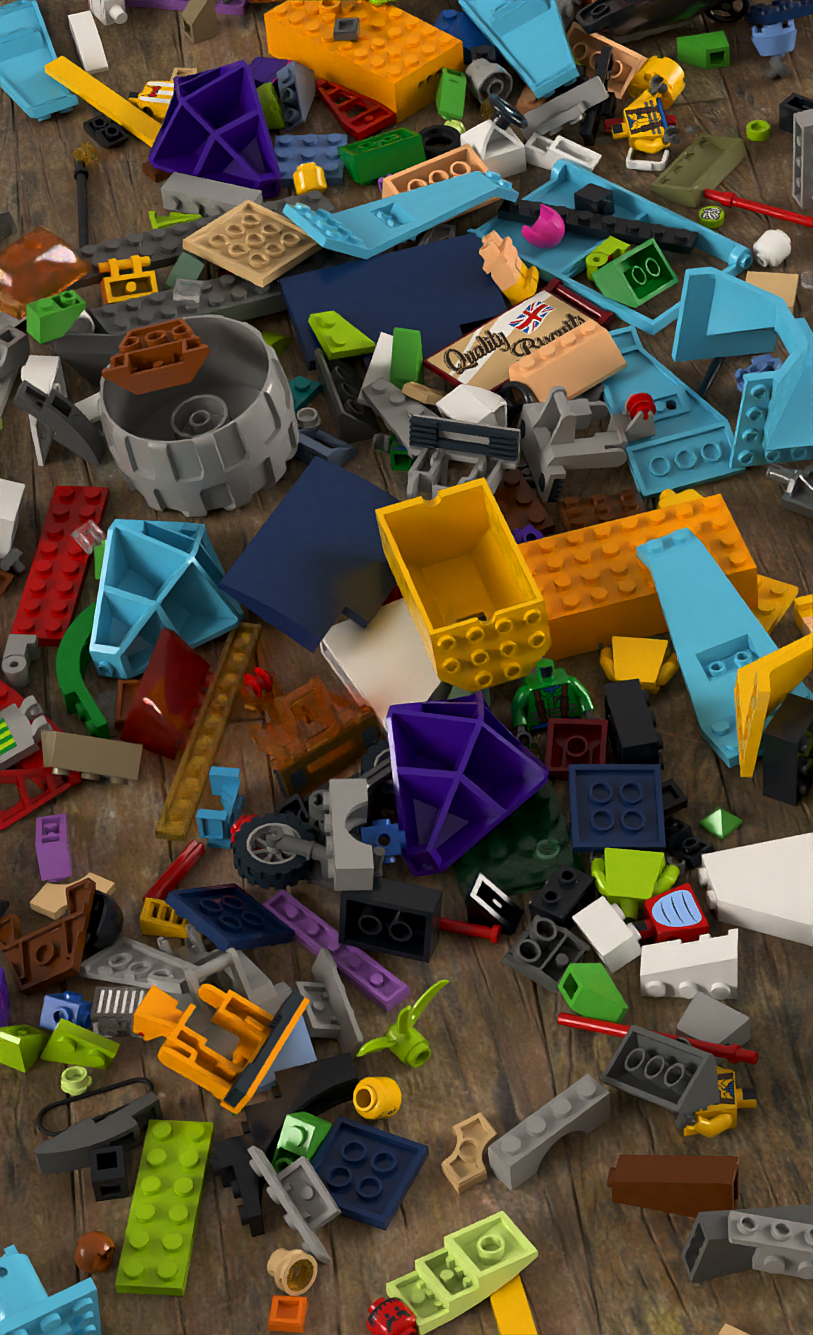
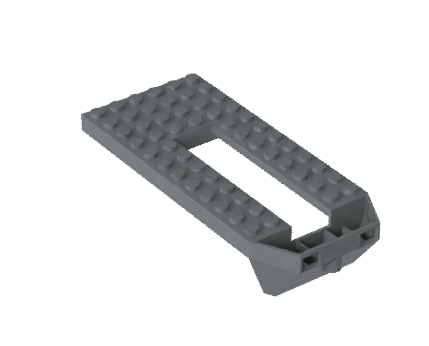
M319 190L260 204L286 218L288 217L282 213L286 203L296 205L297 202L309 206L310 210L316 212L318 209L326 210L331 214L340 212ZM226 212L49 255L12 280V299L27 316L26 304L60 294L64 291L99 284L103 278L110 277L109 272L99 273L98 263L107 262V259H130L132 255H139V257L149 256L150 266L142 267V272L172 266L183 250V239ZM322 248L264 287L257 286L235 274H230L210 280H202L186 286H178L162 292H154L138 298H130L114 304H106L89 310V316L95 325L94 333H66L63 337L42 343V345H50L59 356L92 386H100L101 372L110 365V358L120 352L118 346L129 330L176 318L204 314L222 315L241 322L287 310L279 279L361 260L362 258ZM132 269L119 270V275L133 273Z

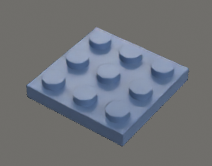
M285 134L276 136L274 152L282 176L280 187H295L293 173L297 170V166L315 162L316 166L323 168L327 186L343 185L345 165L337 148L349 143L348 134Z

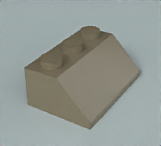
M42 731L43 763L45 767L53 768L52 774L70 776L71 771L82 772L81 778L98 781L99 775L110 777V783L127 785L128 780H138L143 745L59 731Z

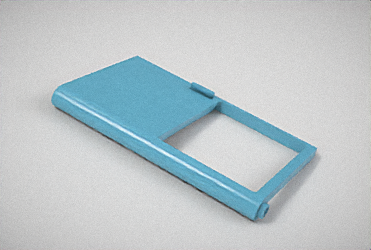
M560 159L554 164L551 170L550 181L522 198V200L575 209L574 193L587 184L592 183L613 191L615 210L613 216L697 232L698 242L695 247L728 263V267L722 272L735 277L745 269H748L753 261L750 248L565 159ZM498 215L475 230L472 228L467 230V234L476 233L481 246L484 245L482 238L493 230L502 239L509 236L513 241L512 245L518 251V257L528 269L535 266L540 272V279L549 283L553 278H557L562 281L563 286L601 309L605 311L610 310L615 313L617 318L634 325L652 336L678 318L680 301L652 320L571 279L587 268L586 257L606 239L565 231L561 242L556 247L541 249L531 245L521 233L524 225L530 228L533 225L498 219Z

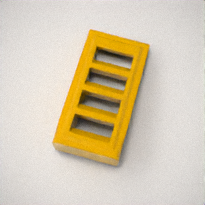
M155 898L145 899L140 915L142 935L188 938L185 925L189 924V921L178 916L175 910L165 901ZM178 920H182L181 925L177 924ZM199 933L201 940H203L204 935Z

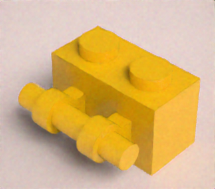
M132 255L130 259L116 260V258L107 259V262L98 263L99 273L109 272L110 277L103 278L99 283L103 306L158 292L155 271L142 272V267L150 266L149 256L139 257V255ZM132 269L133 271L132 274L119 275V270Z

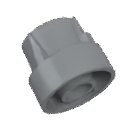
M480 58L475 61L473 60L465 71L468 91L486 107H491L487 100L489 95H496L505 100L512 90V76L497 63H490L488 60Z

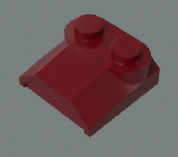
M549 718L545 765L549 770L548 776L559 780H568L569 764H606L607 748L609 745L608 720Z

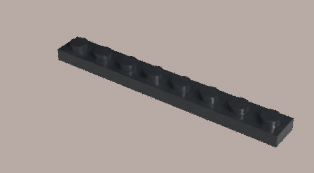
M517 198L516 202L504 199L498 209V219L534 225L540 216V204L554 209L561 216L566 232L602 239L612 236L625 243L640 245L654 238L660 250L691 255L698 242V233L686 229L665 227L660 224H649L638 220H628L613 215L596 214L590 211L575 210L565 206H554Z

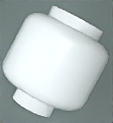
M779 229L767 230L753 245L756 262L763 267L767 265L778 267L791 252L790 238Z

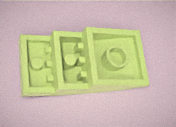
M502 1210L445 1236V1247L415 1260L416 1270L386 1283V1293L390 1298L398 1297L404 1301L417 1317L415 1329L419 1335H424L453 1320L493 1294L538 1257V1250Z

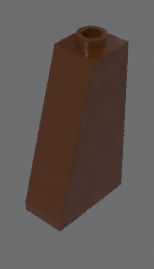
M620 1155L616 1168L611 1167L609 1170L607 1187L612 1188L613 1202L696 1218L699 1212L736 1210L739 1201V1157Z

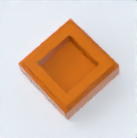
M273 1295L268 1320L269 1331L303 1333L308 1307L307 1297Z

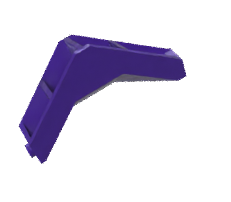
M241 60L182 77L176 75L173 78V96L161 128L148 154V160L153 167L172 174L173 172L261 190L263 200L279 196L282 176L252 72L246 62Z
M477 691L476 694L453 699L395 704L389 707L386 725L399 831L404 830L406 849H401V854L415 877L445 871L546 784L549 774L547 766L492 714L483 698V692Z

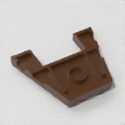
M89 877L66 888L68 916L23 937L21 936L20 918L12 913L0 919V949L8 958V966L20 992L30 996L79 973L96 889V882Z

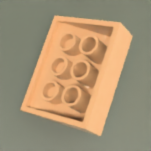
M468 143L383 178L382 199L476 170L486 173L488 168ZM493 197V198H491V199H489V200H487V201H485V202H483V203H481V204H479V205H477V206H475V207H472V208H470V209H468V210H466V211H464V212H462V213H460V214H458V215H456V216H454V217H452V218H450V219H448V220H446V221H444V222H442V223H440V224H443V223L448 222V221H450V220H452V219H455V218H457V217H460V216H462V215H464V214H467V213H469V212H471V211H474V210L479 209V208H481V207H483V206H486V205H488V204H491V203H493V202H495V201H498V200H500V199H502V198Z

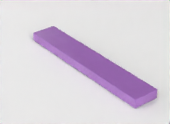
M284 889L262 904L294 930L293 938L316 957L322 948H328L332 959L336 963L338 974L387 1013L411 995L410 987L360 948L339 944V932Z

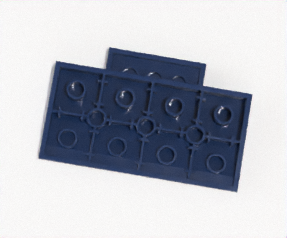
M476 233L373 256L367 260L361 259L279 279V285L308 371L316 369L314 351L317 348L323 350L308 322L310 314L335 311L375 344H377L381 332L393 336L395 327L418 330L421 333L424 360L457 340L458 337H462L463 333L471 332L506 311L507 308L500 289L491 277V272L486 274L482 269L485 260L479 254V249L482 246ZM373 353L338 359L348 362L361 358L365 373H367Z
M315 456L217 587L312 653L341 613L366 629L397 584L384 554L375 509L401 501L367 480Z

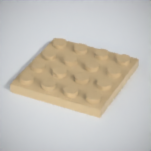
M248 199L183 239V249L260 287L266 286L323 248L292 220Z

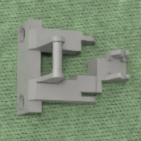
M189 923L185 925L188 936L184 940L186 945L172 951L168 941L164 940L163 936L157 938L160 951L199 966L195 969L189 967L184 970L190 992L184 994L165 993L179 1002L176 1008L182 1012L185 1011L190 1003L196 1006L185 1026L208 1039L205 1046L231 1060L240 1038L210 1021L212 1014L208 1005L198 995L200 986L214 982L223 992L231 989L273 1016L280 1005L292 993V989L284 981L273 986L272 981L241 950H235L231 947L226 952L219 949L209 953L206 952L195 926L193 927ZM206 978V980L199 984V980Z

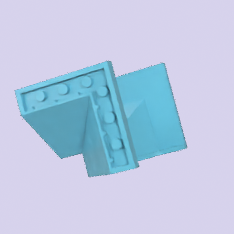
M716 268L686 269L671 355L674 362L774 352L777 335H779L790 354L778 370L743 374L744 388L729 462L730 468L813 459V332L805 318L795 319L783 298Z

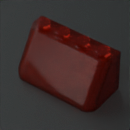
M166 627L162 628L119 740L127 743L143 745V749L175 760L178 750L184 751L190 735L185 733L186 729H193L198 716L193 710L194 708H201L206 695L201 689L202 687L208 689L214 672L209 671L210 664L174 630Z

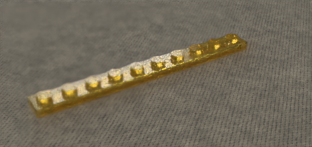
M240 622L238 627L231 630L228 634L156 825L155 835L157 839L186 841L207 784L211 766L214 765L243 686L244 674L248 672L261 637V624Z

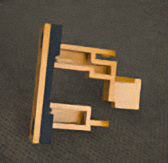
M202 984L198 989L199 997L217 1009L210 1021L240 1038L232 1055L234 1059L231 1062L205 1046L208 1039L185 1026V1023L196 1008L195 1005L190 1003L185 1011L182 1012L176 1008L179 1003L177 1000L155 985H152L133 1014V1032L144 1036L143 1039L146 1041L164 1036L166 1040L157 1055L160 1062L210 1091L214 1097L222 1100L220 1103L222 1107L236 1115L254 1095L310 1000L293 990L273 1016L230 989L225 993L211 984Z

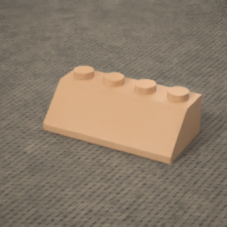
M573 21L567 33L568 42L572 54L575 55L580 64L586 66V75L589 77V80L595 77L596 56L601 54L602 46L612 47L615 62L608 92H614L615 96L623 101L630 97L628 88L631 79L648 58L596 32L587 34L578 23Z
M589 319L508 366L510 381L523 383L530 391L533 403L546 402L550 390L555 386H563L567 392L566 400H572L626 368L627 362L608 330ZM512 389L515 395L524 400L520 391Z

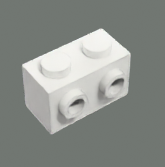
M601 896L572 916L582 936L612 974L641 954L642 948L638 943V940L642 938L640 933L631 922L627 925L624 923L623 920L626 917L616 903L610 905L604 896Z

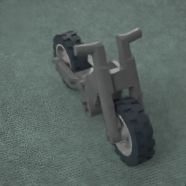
M383 739L378 741L376 746H370L367 749V754L362 756L360 777L358 778L366 779L367 818L369 819L387 806L389 810L396 811L393 780L392 782L388 781L393 779L389 742ZM317 790L309 796V826L307 824L303 825L299 818L293 817L292 819L288 817V814L280 813V816L273 815V813H267L264 817H259L258 815L251 818V822L243 823L240 826V832L237 831L235 833L233 842L234 867L238 869L239 876L242 879L246 878L247 883L255 886L257 884L260 885V888L269 890V887H275V890L284 889V886L287 885L293 887L298 884L299 880L334 890V878H328L327 860L332 859V855H326V836L331 835L330 832L325 833L324 814H329V810H323V792H329V790ZM360 825L352 828L349 834L361 842ZM257 846L262 848L260 850H254ZM380 846L373 849V876L375 877L383 875L382 864L386 851ZM315 860L320 861L322 869L314 865Z

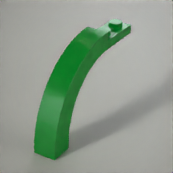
M95 601L79 614L65 632L57 652L56 674L63 705L68 715L76 713L79 720L84 719L85 727L90 737L111 740L108 722L84 685L85 671L92 658L89 647L97 602Z

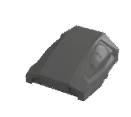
M536 915L500 963L508 964L528 979L543 986L546 990L557 993L559 991L557 986L569 964L580 963L591 947L567 928L557 926L552 920Z

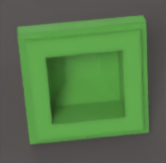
M718 806L699 822V826L723 840L742 824V819L723 807Z

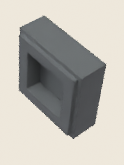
M359 17L335 19L334 40L358 39L360 29Z

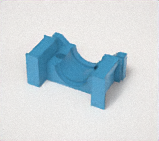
M211 766L209 779L212 795L221 796L220 803L223 805L224 810L198 809L196 819L199 838L208 839L207 847L231 849L232 834L230 830L236 820L240 818L245 802V797L239 796L238 791L241 770L239 768Z

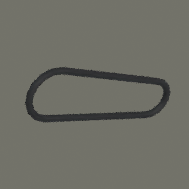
M137 1077L50 1103L38 1113L36 1118L37 1127L41 1133L55 1137L65 1130L51 1132L43 1128L41 1119L43 1114L49 1109L136 1082L147 1084L149 1093L154 1091L153 1084L146 1078ZM131 1103L94 1117L92 1120L94 1122L100 1121Z

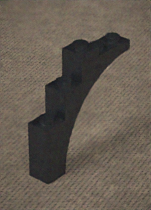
M350 1052L274 1072L276 1085L271 1086L273 1099L244 1107L246 1120L240 1122L243 1135L213 1142L215 1156L209 1157L214 1177H221L224 1188L231 1187L234 1199L241 1198L242 1205L237 1206L242 1226L249 1225L252 1237L265 1234L262 1219V1198L266 1179L264 1176L260 1178L252 1169L249 1161L253 1158L247 1149L251 1146L259 1148L264 1152L270 1163H272L287 1114L305 1111L317 1117L339 1104L353 1100V1092L359 1083V1079Z

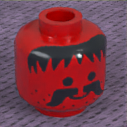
M381 1297L369 1307L368 1312L370 1315L366 1321V1327L372 1335H417L418 1332L415 1329L417 1317L401 1298L392 1297L385 1300L384 1297Z

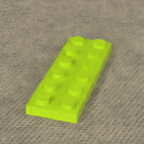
M149 1119L115 1281L117 1293L184 1296L209 1166V1157L215 1134L214 1122Z

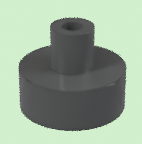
M778 55L769 60L772 68L766 74L771 80L778 75L785 79L792 73Z
M14 546L0 561V569L7 572L12 568L19 575L26 567L18 560L23 552Z

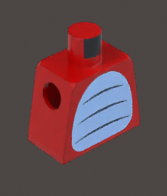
M689 883L647 899L644 902V919L632 922L642 937L640 940L652 937L654 944L680 939L682 943L699 940V935L709 934V924Z

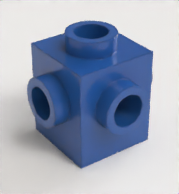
M390 819L372 821V826L360 828L361 842L372 845V852L377 846L385 849L383 864L395 863V857L401 856V849H406L404 830L399 831L398 823L391 824ZM386 838L389 841V845L381 846L378 840Z
M64 991V994L45 995L39 1026L54 1030L60 1019L63 1018L85 1029H89L93 1021V1013L91 1012L93 1002L82 1000V994L72 991Z

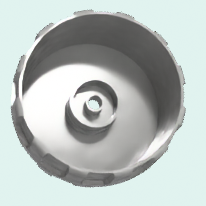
M212 314L183 318L192 328L194 335L199 336L204 345L207 344L210 348L209 355L190 383L136 395L103 378V376L100 380V398L98 399L97 406L112 457L131 491L137 489L145 497L148 506L160 512L168 508L182 511L186 517H203L207 515L208 510L223 507L225 510L231 511L251 502L254 493L260 489L268 490L279 481L286 472L285 462L292 459L297 451L299 430L294 411L293 396L274 348L266 344L261 332L252 325L222 315Z

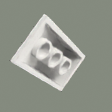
M29 355L26 365L22 366L21 369L22 381H28L46 394L53 388L67 398L60 356ZM29 414L38 466H44L55 430Z

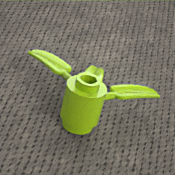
M440 980L431 986L418 999L412 1009L411 1005L402 1009L398 1015L397 1022L387 1029L386 1036L378 1037L365 1043L360 1048L357 1057L389 1048L407 1066L411 1065L413 1068H418L425 1064L430 1058L432 1050L429 1047V1042L413 1025L434 996L449 983V980Z

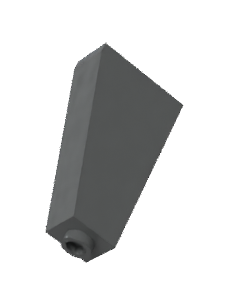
M813 1204L699 1212L681 1257L691 1283H698L752 1269V1257L757 1247L729 1242L728 1215L730 1211L813 1225Z

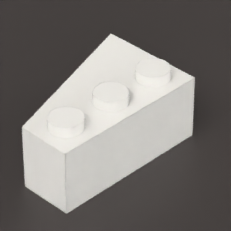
M738 928L728 930V935L711 938L710 934L699 935V940L682 943L680 939L642 946L640 967L641 996L691 999L699 990L718 1000L737 999Z

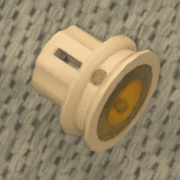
M280 1248L271 1254L267 1263V1271L274 1277V1281L279 1289L285 1291L290 1296H298L305 1293L314 1283L317 1275V1262L314 1257L301 1249L289 1251Z

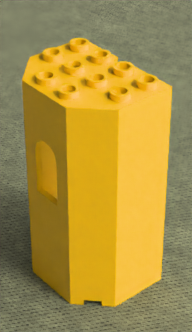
M479 478L439 490L437 496L432 500H424L422 496L375 509L384 554L438 679L472 693L528 676L536 666V662L541 660L552 646L545 601L485 478ZM485 616L486 621H480L478 617Z

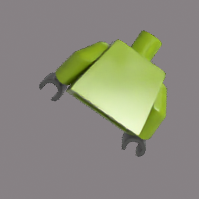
M605 847L604 855L601 857H596L594 852H590L591 876L595 877V885L599 893L607 897L609 904L616 903L620 906L626 917L623 920L624 923H632L637 921L638 908L644 909V902L647 899L669 891L676 880L683 877L685 860H682L680 864L672 863L673 857L669 856L666 866L665 856L662 852Z

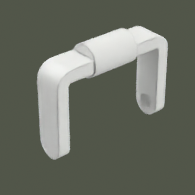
M630 147L626 157V167L635 170L664 171L669 157V150L664 151L661 162L632 160L634 148Z

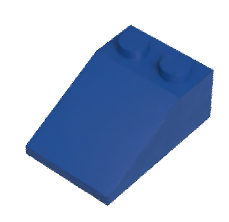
M443 9L433 25L463 42L464 64L470 65L472 63L471 47H478L480 45L493 46L465 12ZM495 48L496 63L498 64L502 55Z

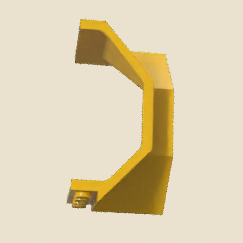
M813 632L738 669L734 686L740 777L753 778L766 718L813 669Z

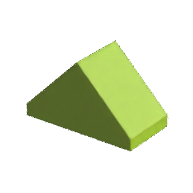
M26 1024L0 1027V1063L26 1073L43 1051L51 1034Z

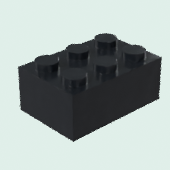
M638 678L603 684L605 720L609 722L608 737L616 764H660L661 770H664L662 754L659 752V750L663 749L662 735L660 731L655 732L654 729L657 727L656 717L653 710H648L650 700L647 689L642 690Z
M788 693L763 732V796L796 807L802 796L806 797L809 794L813 780V700Z
M373 876L372 890L342 891L338 943L429 963L439 942L443 891Z

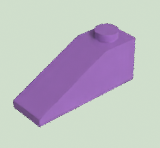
M66 813L36 818L35 848L41 881L61 882L67 879V877L72 876Z

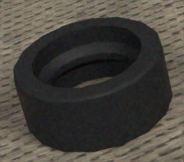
M432 125L418 133L421 134L426 160L461 147V134L451 126ZM434 144H448V146L440 148L429 147Z

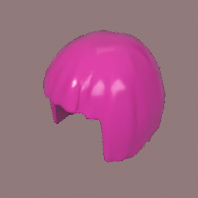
M540 204L538 220L531 228L524 225L521 233L531 245L541 249H550L556 247L561 242L565 232V224L561 216L554 209Z

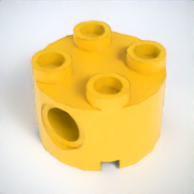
M652 56L643 63L639 71L631 79L628 93L631 97L637 99L648 87L651 88V79L659 75L664 78L661 83H665L668 86L665 93L657 92V96H660L665 111L670 108L685 88L683 81L685 75L680 66L672 59L665 56L663 59L657 58L658 56Z

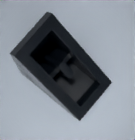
M481 873L476 874L466 896L468 923L493 927L494 924L501 925V934L513 935L524 910Z

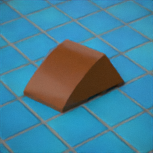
M183 318L173 319L129 330L118 346L120 351L118 355L110 358L111 366L109 369L104 368L101 373L103 378L136 395L190 383L209 355L210 348L207 344L204 345L199 336L194 335L192 328Z

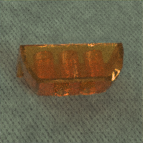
M41 225L37 226L0 251V311L21 320L27 316L26 304L59 294L91 271L90 262L78 257L75 250L51 230Z

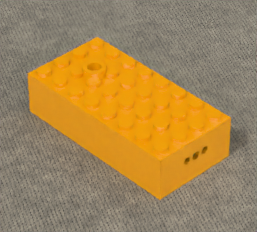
M287 0L264 14L268 53L278 59L295 61L313 70L316 80L324 78L329 82L336 83L382 103L396 113L395 123L397 124L435 100L434 92L442 67L465 73L463 42L460 39L388 2H384L382 5H374L369 0ZM359 17L360 29L358 39L334 40L335 19Z
M721 493L517 544L545 601L552 646L545 653L544 657L555 661L598 650V643L601 642L604 647L612 645L613 636L645 638L669 632L651 572L637 557L636 547L647 543L649 540L658 539L673 533L675 530L686 527L702 542L749 609L758 608L757 566Z

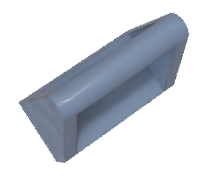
M318 427L298 429L299 443L293 458L308 466L317 456L339 467H343L357 455L358 449ZM318 439L319 441H321V442H323V443H325V444H327V445H329V446H331V447H333V448L330 449V448H328V447H326V446L320 444V443L317 442L316 440Z

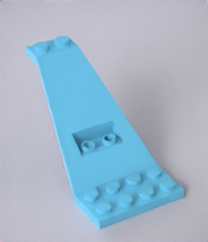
M18 0L0 6V87L29 117L37 118L38 121L51 118V113L57 111L60 114L72 111V106L79 104L77 95L71 94L67 87L45 73L44 66L57 59L37 1Z
M458 0L464 12L533 91L537 99L540 97L543 99L550 97L555 93L556 88L562 85L567 87L577 80L576 77L580 76L574 62L556 0Z
M476 170L334 214L323 209H318L317 212L312 211L309 206L298 202L296 205L286 203L282 213L323 248L367 260L399 243L406 244L408 239L415 241L418 234L493 197L516 202L519 193L511 187V182L501 179L500 174L491 170H487L486 173Z
M634 325L609 331L627 362L626 368L601 382L604 387L602 395L610 416L612 414H622L624 404L632 393H648L651 395L656 406V413L654 415L655 436H646L631 443L627 442L625 448L627 463L642 500L660 496L666 489H672L675 492L744 473L746 467L730 468L729 466L734 435L728 419L643 349ZM671 404L675 409L670 410L666 405Z
M686 527L637 546L636 554L651 572L701 736L729 768L739 765L734 700L737 671L739 668L778 650V647L702 542ZM802 681L791 692L792 694L813 700V693ZM780 705L766 718L764 722L757 757L763 755V732L768 726L773 716L775 715Z

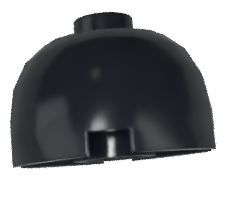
M95 889L84 951L89 953L99 952L112 946L120 936L124 920L123 912L116 900ZM68 909L66 910L64 917L68 916Z

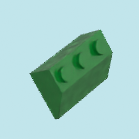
M405 127L337 148L351 180L363 186L373 184L377 178H386L388 174L393 175L427 161L421 134Z
M654 238L647 240L591 274L604 297L634 308L679 282Z

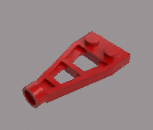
M319 78L315 81V96L323 101L342 129L359 141L396 122V113L382 103L336 83L329 82L324 78ZM340 97L348 99L339 105L334 102V100ZM358 106L367 109L352 118L346 113Z
M51 767L0 770V784H15L20 796L17 804L6 811L0 810V830L7 828L69 787L81 784L80 772L71 771L70 776L63 775V781L61 775L52 774L53 768ZM43 776L47 790L33 798H29L25 780Z

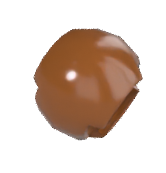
M93 1230L84 1233L78 1239L77 1243L79 1244L73 1256L76 1265L84 1272L98 1274L106 1271L113 1263L111 1259L116 1246L113 1239L106 1233Z

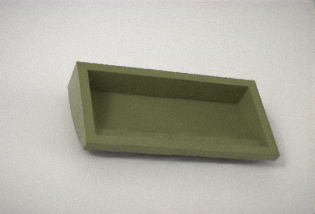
M700 134L650 185L651 190L672 202L696 208L705 199L704 192L706 188L714 190L746 157L743 139Z

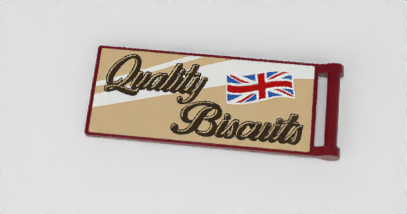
M553 278L545 288L536 292L532 297L524 299L425 358L423 366L456 387L464 384L496 393L504 384L510 382L508 366L589 319L602 327H610L614 323L616 315L610 310L605 311L563 286L562 281ZM557 294L560 295L561 297L565 298L566 300L570 301L571 303L575 304L576 306L580 307L581 309H583L584 311L588 312L589 314L593 315L594 317H596V318H598V319L596 320L595 318H593V317H591L590 315L586 314L585 312L581 311V310L578 309L577 307L573 306L572 304H570V303H568L567 301L563 300L562 298L558 297Z

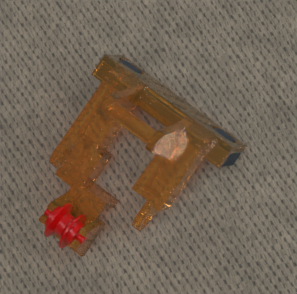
M255 667V675L252 676L249 673H245L244 683L239 686L245 710L255 713L267 711L271 718V721L263 726L252 723L248 726V733L257 744L259 751L275 757L269 761L271 768L275 769L273 773L276 774L275 778L279 780L278 785L281 786L280 789L284 792V797L289 798L297 792L299 794L305 792L361 758L364 754H367V749L370 746H376L378 741L386 740L372 707L362 705L357 708L355 703L327 691L318 675L312 676L309 679L310 682L286 693L274 671L270 672L268 669L263 670L260 667ZM296 720L306 724L315 721L327 727L306 740Z

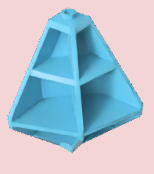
M115 519L109 527L89 647L90 655L99 676L129 680L238 627L244 618V614L239 602L217 587L226 574L213 549L204 524Z

